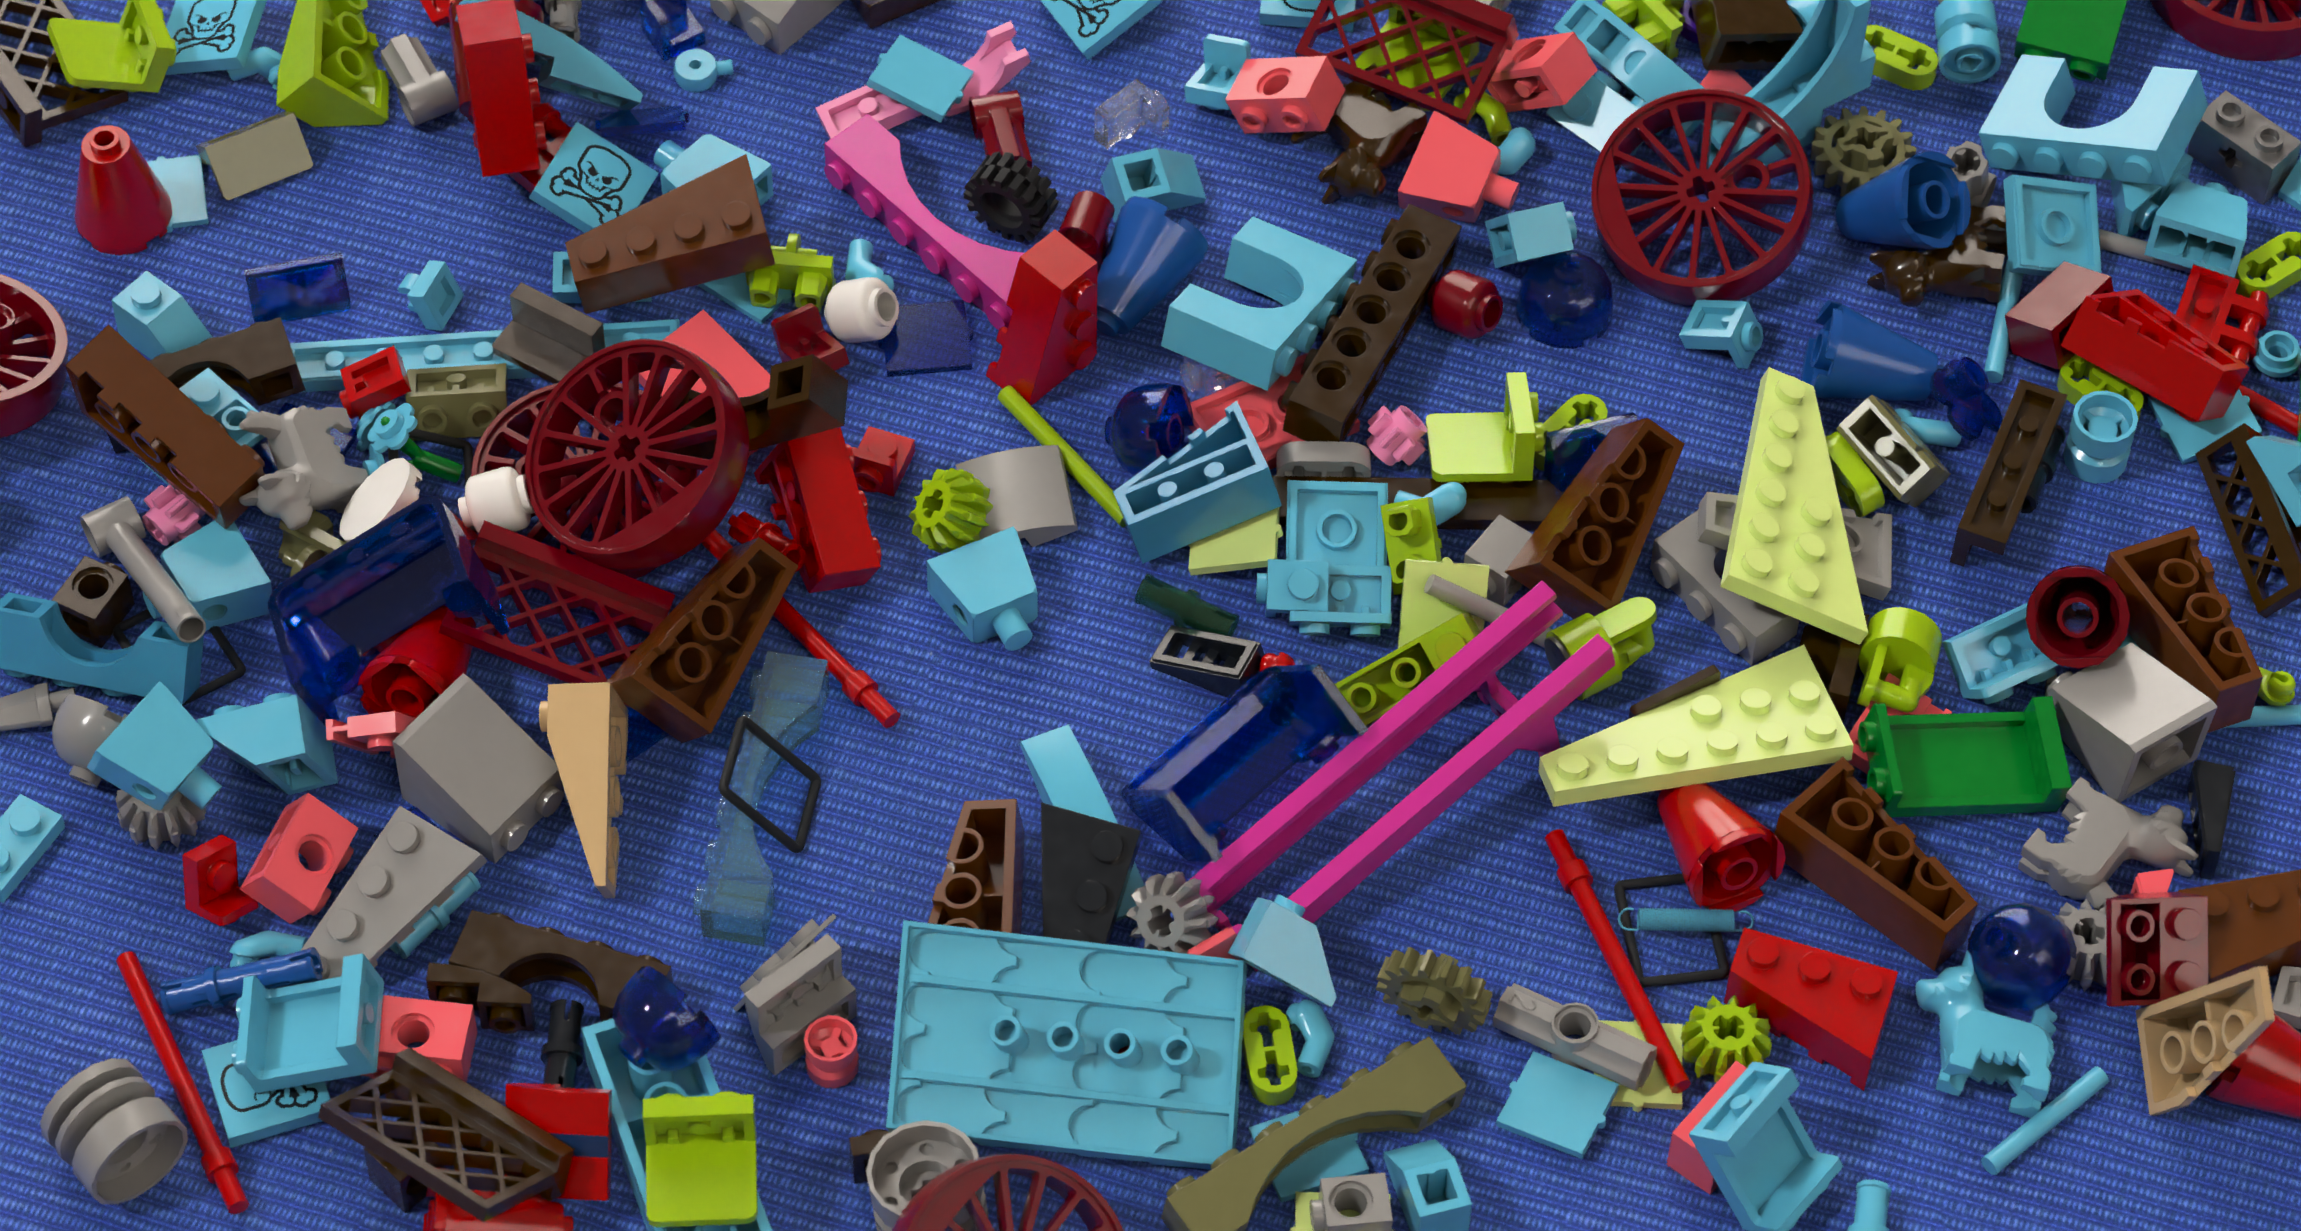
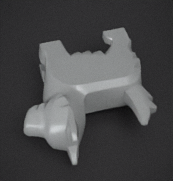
M302 405L298 408L294 407L281 415L250 410L247 412L246 418L239 424V428L267 437L270 451L278 469L273 474H266L258 479L259 486L241 496L239 501L244 506H257L266 515L280 518L289 530H297L307 525L313 510L334 509L338 513H344L355 491L369 476L364 468L344 464L345 457L340 453V447L334 444V437L330 435L332 428L337 429L340 433H349L352 429L346 408L325 407L317 410L314 407L307 408Z
M2079 777L2066 794L2069 803L2061 815L2071 823L2067 829L2070 833L2065 835L2063 839L2065 842L2050 843L2047 841L2046 833L2037 828L2023 845L2021 852L2023 857L2018 865L2019 870L2035 880L2047 882L2059 895L2068 896L2072 900L2088 899L2093 908L2099 911L2106 906V899L2119 896L2110 888L2107 881L2125 860L2135 859L2153 867L2173 869L2175 873L2181 876L2191 877L2194 871L2185 860H2196L2198 854L2187 846L2188 837L2182 829L2185 815L2181 809L2167 804L2161 806L2157 812L2150 816L2142 815L2116 799L2091 788L2090 782Z

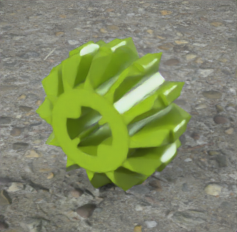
M937 469L933 474L932 480L923 479L922 492L919 496L913 497L917 502L916 508L909 514V518L915 522L912 534L918 537L923 544L928 545L929 549L941 554L980 540L979 533L981 529L989 526L985 521L986 515L993 508V505L987 500L990 489L984 486L973 474L962 469Z
M1713 995L1707 1001L1706 1008L1694 1006V1009L1690 1012L1689 1022H1686V1025L1682 1027L1680 1039L1682 1044H1684L1682 1053L1684 1063L1696 1064L1694 1072L1697 1079L1710 1073L1714 1075V1082L1717 1083L1735 1061L1748 1068L1752 1062L1764 1063V1060L1770 1056L1772 1047L1771 1038L1768 1037L1770 1026L1768 1019L1757 1018L1758 1010L1755 1003L1745 1008L1738 1007L1739 1003L1734 995L1729 999L1728 1004L1722 1005Z

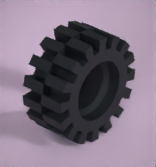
M993 152L991 156L988 155L964 187L966 189L963 193L964 199L969 200L967 207L969 211L978 212L975 218L980 223L986 221L990 224L988 230L992 233H995L998 229L1002 231V237L1010 240L1013 235L1016 242H1023L1025 238L1031 241L1039 234L1058 206V200L1055 199L1058 195L1057 191L1054 188H1048L1052 183L1048 176L1041 178L1038 175L1041 169L1036 165L1032 169L1026 166L1027 159L1020 156L1015 161L1013 153L1005 152L1002 156L1000 152Z

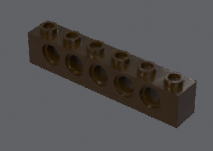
M1408 204L1399 220L1392 218L1389 221L1381 240L1383 247L1379 252L1372 250L1368 255L1361 273L1363 279L1360 284L1352 282L1342 302L1341 309H1343L1340 317L1332 315L1328 320L1321 338V342L1324 343L1319 350L1312 347L1302 366L1301 375L1303 377L1300 382L1292 380L1288 385L1280 406L1286 410L1283 431L1306 441H1345L1427 305L1430 288L1436 281H1440L1454 260L1461 233V225L1412 204Z

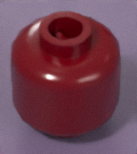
M1457 269L1448 272L1440 281H1436L1432 285L1428 293L1427 303L1434 325L1443 331L1469 340L1478 339L1484 334L1491 332L1495 329L1502 316L1503 301L1499 296L1495 283L1487 278Z

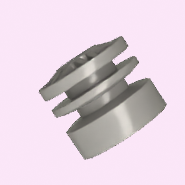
M111 1058L95 1063L76 1074L56 1092L46 1106L40 1121L42 1136L56 1149L57 1154L62 1160L73 1166L74 1175L91 1196L101 1204L117 1205L138 1197L156 1185L172 1170L181 1158L188 1141L185 1125L165 1102L155 1097L154 1088L143 1079L139 1070L127 1059Z
M923 1120L901 1125L882 1137L870 1153L866 1169L877 1231H892L898 1217L908 1202L932 1179L958 1164L979 1158L977 1148L964 1132L947 1123ZM983 1184L975 1194L988 1217ZM964 1205L953 1220L965 1231H978Z

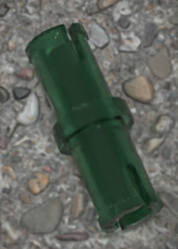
M1150 573L1146 574L1145 579L1142 580L1134 600L1138 605H1143L1173 619L1174 626L1182 628L1188 626L1195 630L1230 637L1233 636L1240 618L1236 613L1233 614L1200 599V592L1193 589L1185 592L1155 578Z

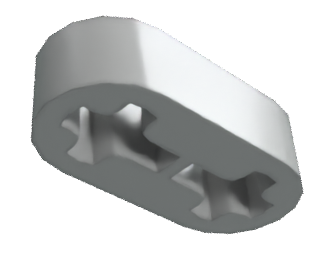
M1289 442L1282 445L1277 451L1276 474L1277 476L1371 477V454L1366 446L1355 442Z

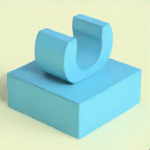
M429 260L420 275L407 274L398 287L399 293L408 294L407 297L410 303L407 307L409 310L416 312L425 328L429 330L442 331L464 296L446 262Z

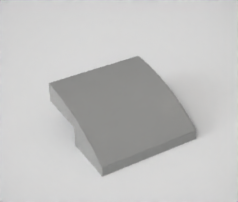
M1058 445L1005 450L956 464V470L962 469L973 474L984 486L990 489L987 500L993 505V508L986 515L985 521L989 526L981 529L979 533L980 539L1014 526L1019 539L1026 538L1029 544L1035 547L1078 530L1063 455Z
M828 933L744 994L747 1015L755 1041L767 1068L774 1076L806 1053L804 1049L805 1031L813 1021L828 1015L840 1016L848 1021L857 1016L856 988L842 975L841 947Z

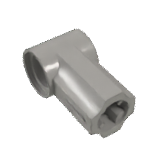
M405 33L390 39L389 44L380 51L382 63L397 87L401 107L410 125L414 127L457 111L458 101L448 75L443 70L437 72L419 38L409 37Z
M1965 141L1962 145L1950 147L1946 156L1952 159L1957 166L1952 168L1958 181H1966L1971 205L1987 207L1995 189L1997 175L1988 172V161L1982 154V146Z

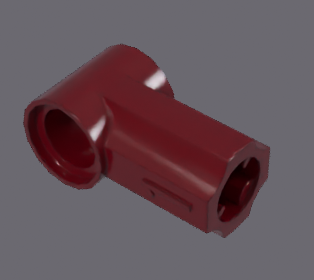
M1012 90L969 98V112L976 140H982L985 156H991L993 152H1000L1002 156L1005 152L1013 153L1015 161L1021 156L1028 160L1026 166L1032 169V159L1024 134L1023 108L1018 91Z
M1086 190L1075 194L1058 232L1098 262V276L1108 247V227L1114 216L1115 209L1110 200L1105 196Z

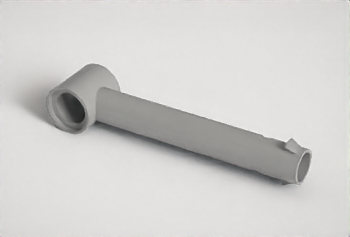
M125 496L80 516L83 531L96 556L100 558L113 552L176 636L185 643L199 640L205 633L206 623L143 542L142 538L146 537L145 528L130 498Z

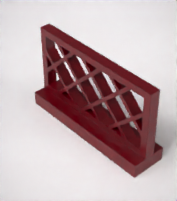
M1321 0L1295 50L1296 57L1327 56L1335 72L1339 75L1409 103L1414 102L1421 108L1431 112H1439L1451 120L1468 126L1506 49L1511 51L1519 33L1514 15L1477 0H1375L1377 2L1370 4L1368 0H1363L1365 7L1338 16L1334 6L1336 0ZM1392 7L1403 11L1407 24L1383 33L1380 32L1374 14ZM1331 11L1333 18L1326 21ZM1410 15H1413V16L1418 17V18H1420V19L1415 20V21H1412V18H1411ZM1369 16L1375 36L1349 45L1342 26ZM1432 25H1438L1446 29L1450 41L1423 50L1416 31ZM1336 28L1338 29L1343 48L1327 54L1311 49L1318 35ZM1453 32L1458 33V34L1463 35V36L1458 37V38L1455 39V36H1454V33H1453ZM1412 34L1418 53L1391 62L1385 43ZM1475 42L1492 47L1486 61L1466 67L1459 49ZM1380 45L1386 65L1370 71L1357 67L1353 57L1354 54ZM1454 51L1461 70L1434 79L1427 60ZM1348 57L1350 64L1341 61V59ZM1423 63L1429 82L1413 88H1408L1399 83L1396 75L1397 71ZM1391 74L1393 81L1383 77ZM1478 75L1473 85L1470 77ZM1462 80L1466 81L1470 92L1462 108L1443 102L1438 89ZM1430 92H1434V95H1435L1436 98H1433V97L1428 96V95H1426V94H1427V93H1430Z
M484 520L475 546L440 626L439 633L567 683H603L607 681V678L601 668L621 661L624 663L642 644L639 643L627 647L617 628L630 625L646 631L650 635L668 616L675 594ZM477 567L499 574L504 585L483 591L474 575ZM469 588L472 595L465 597ZM530 588L538 589L547 593L552 603L531 610L521 591ZM511 595L520 614L499 620L489 602ZM478 605L488 624L472 628L455 621L459 611ZM581 606L592 610L597 614L600 622L579 629L570 609ZM559 614L568 633L547 639L537 620ZM526 624L536 643L525 647L511 643L505 631ZM606 632L616 651L595 658L585 639ZM575 643L585 662L573 666L562 663L558 660L553 649Z

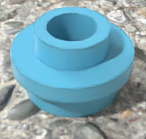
M2275 330L2266 333L2258 339L2259 347L2253 359V363L2258 370L2272 377H2287L2298 370L2301 364V349L2293 335L2285 331Z

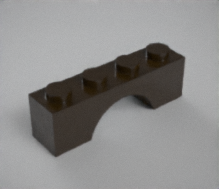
M281 317L267 322L254 323L246 329L222 337L208 338L198 345L174 353L160 354L149 361L178 389L209 368L233 390L247 395L258 406L306 390ZM107 433L116 454L127 450Z
M814 354L772 365L768 389L752 396L739 397L748 423L749 451L844 426L848 380ZM690 390L676 410L701 393ZM712 407L677 432L715 423L717 420L715 407ZM716 439L668 452L710 460L714 455ZM675 466L679 470L687 469L685 467Z
M472 910L448 961L450 965L467 967L492 974L520 988L531 983L546 980L563 981L573 984L584 990L594 1000L599 1009L601 1022L669 1002L674 995L671 966L665 965L655 957L649 955L637 957L616 951L611 946L600 941L584 942L564 936L554 928H535L515 922L509 916L501 913L486 914Z

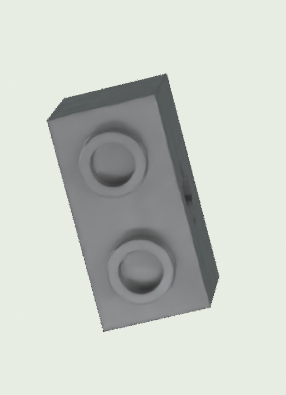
M2225 90L2207 107L2190 139L2187 153L2264 205L2281 189L2294 168L2300 152L2301 141Z

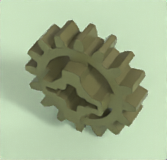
M1861 106L1859 115H1852L1847 108H1842L1840 120L1828 115L1825 117L1824 127H1817L1815 129L1810 152V160L1815 161L1813 173L1814 175H1825L1824 187L1826 188L1833 187L1836 184L1841 186L1840 196L1842 197L1915 155L1916 147L1911 146L1912 132L1900 133L1902 121L1900 119L1893 120L1890 123L1885 121L1886 111L1882 109L1875 116H1871L1868 114L1866 106Z
M1408 947L1405 954L1396 949L1393 950L1390 957H1385L1377 976L1376 990L1385 993L1382 1000L1384 1003L1397 1005L1396 1013L1400 1016L1409 1014L1412 1017L1410 1022L1425 1029L1432 1025L1433 1029L1440 1033L1443 1027L1449 1028L1456 1035H1460L1463 1028L1472 1033L1475 1032L1478 1025L1483 1026L1492 1004L1490 1000L1493 995L1491 991L1484 989L1486 984L1484 979L1470 976L1473 970L1471 967L1463 966L1459 968L1457 966V959L1443 953L1436 957L1434 951L1427 949L1425 955H1420L1412 947Z

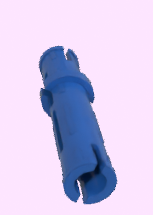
M311 947L296 951L295 953L270 957L223 969L218 965L206 967L204 973L162 982L160 985L162 989L160 991L161 1002L168 1015L210 1005L214 1009L227 1007L229 1001L242 997L244 977L256 975L267 989L319 981L323 978L321 974L323 972L322 961L316 948Z

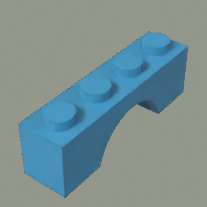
M10 592L0 599V669H3V672L9 676L22 678L35 675L50 678L53 683L63 687L86 685L101 688L104 694L116 697L128 696L130 694L145 697L160 681L181 704H184L200 687L204 634L195 642L185 643L176 636L167 623L154 621L138 637L134 645L118 650L101 649L84 642L72 632L62 617L57 601Z

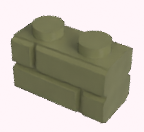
M1874 395L1867 397L1836 428L1900 501L1914 508L1928 498L1951 475L1905 422L1901 421V417L1887 402L1880 400Z

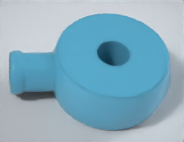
M690 49L677 57L673 74L677 84L684 90L702 92L714 85L718 75H733V65L731 59L716 61L713 55L705 50Z

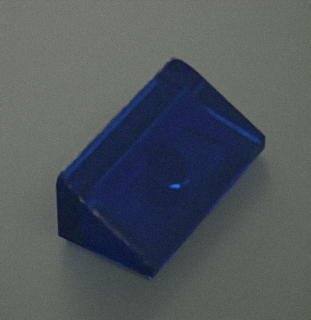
M342 252L244 270L254 323L267 322L281 317L283 323L344 312L351 309Z
M1631 412L1546 433L1544 477L1559 491L1565 492L1611 429L1637 421V415Z

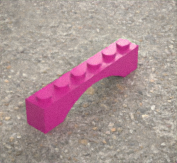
M866 114L824 143V171L829 182L836 189H844L851 195L868 217H876L884 224L900 245H908L916 252L932 273H940L948 280L965 302H973L981 309L997 330L1003 326L1008 328L1013 310L1006 303L1019 258L1024 253L1007 251L978 243L955 232L938 220L919 201L907 181L901 161L900 141L869 114Z

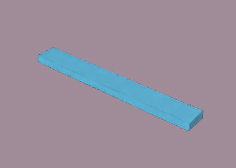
M679 319L603 324L605 347L637 339L662 341L680 327ZM504 330L290 343L306 389L302 392L345 390L340 369L393 345L402 357L406 374L407 369L506 363L508 379L539 377L493 353L492 344Z

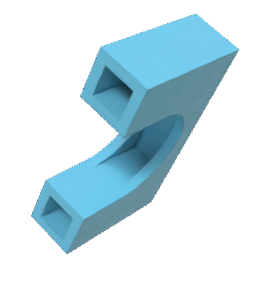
M2022 54L1980 129L1979 136L1990 168L2166 186L2204 115L2208 103L2198 70L2153 66L2135 102L2124 114L2111 122L2092 128L2077 129L2059 125L2076 94L2066 59Z
M1252 217L1232 238L1224 278L1266 295L1283 306L1277 308L1246 306L1190 283L1169 306L1161 346L1268 391L1281 375L1284 377L1289 375L1296 358L1301 352L1307 354L1310 351L1317 334L1321 329H1325L1330 317L1336 315L1337 311L1341 308L1344 296L1351 283L1355 282L1358 284V281L1353 279L1357 259Z

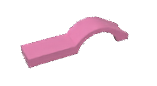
M1011 21L987 31L983 45L972 58L962 65L974 71L962 91L963 97L959 104L954 103L946 116L969 111V98L997 93L1031 62L1026 48L1017 51L1011 41L1016 35ZM866 85L815 107L829 139L866 114L872 116L887 130L922 115V113Z

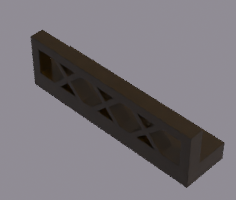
M2020 379L1957 528L1950 558L1951 563L1964 567L1973 545L2000 555L2004 554L2064 410L2068 395Z
M2243 423L2198 451L2195 455L2258 614L2267 618L2298 598L2301 599V527H2296L2246 443V441L2254 436L2263 435ZM2234 449L2237 460L2231 476L2219 475L2214 461ZM2240 488L2251 491L2253 495V500L2246 517L2234 514L2232 509ZM2255 528L2265 530L2269 535V540L2262 557L2251 555L2248 549ZM2271 568L2283 571L2288 585L2267 597L2264 586Z

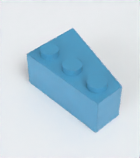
M1237 400L1225 409L1227 416L1204 432L1201 428H1198L1188 436L1190 443L1169 459L1162 455L1113 491L1127 530L1142 563L1151 561L1282 506L1270 469Z

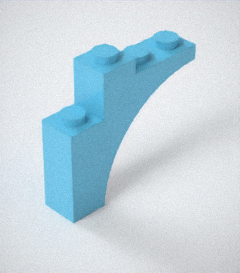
M1820 0L1812 18L1793 47L1763 80L1745 94V96L1759 101L1778 114L1795 133L1802 148L1811 144L1814 140L1815 129L1821 127L1823 110L1871 85L1876 55L1870 43L1865 39L1871 0ZM1713 120L1709 167L1733 127V122ZM1702 123L1697 153L1700 156V158L1704 123ZM1746 127L1724 166L1763 135ZM1774 144L1760 155L1757 160L1768 165L1785 155Z

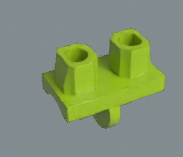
M1684 0L1603 1V7H1606L1626 24L1629 23L1637 33L1670 60L1678 56L1679 50L1676 48L1675 43L1685 21V17L1679 12L1680 8L1683 7Z
M789 233L786 247L771 246L776 265L745 272L746 282L749 285L751 304L756 307L771 308L777 303L779 289L792 290L795 293L796 307L800 308L812 303L820 311L826 296L832 287L836 285L833 271V256L818 255V249L801 248L800 234Z
M1432 497L1380 505L1394 595H1402L1405 559L1442 562L1440 551L1443 548L1442 540L1438 538Z

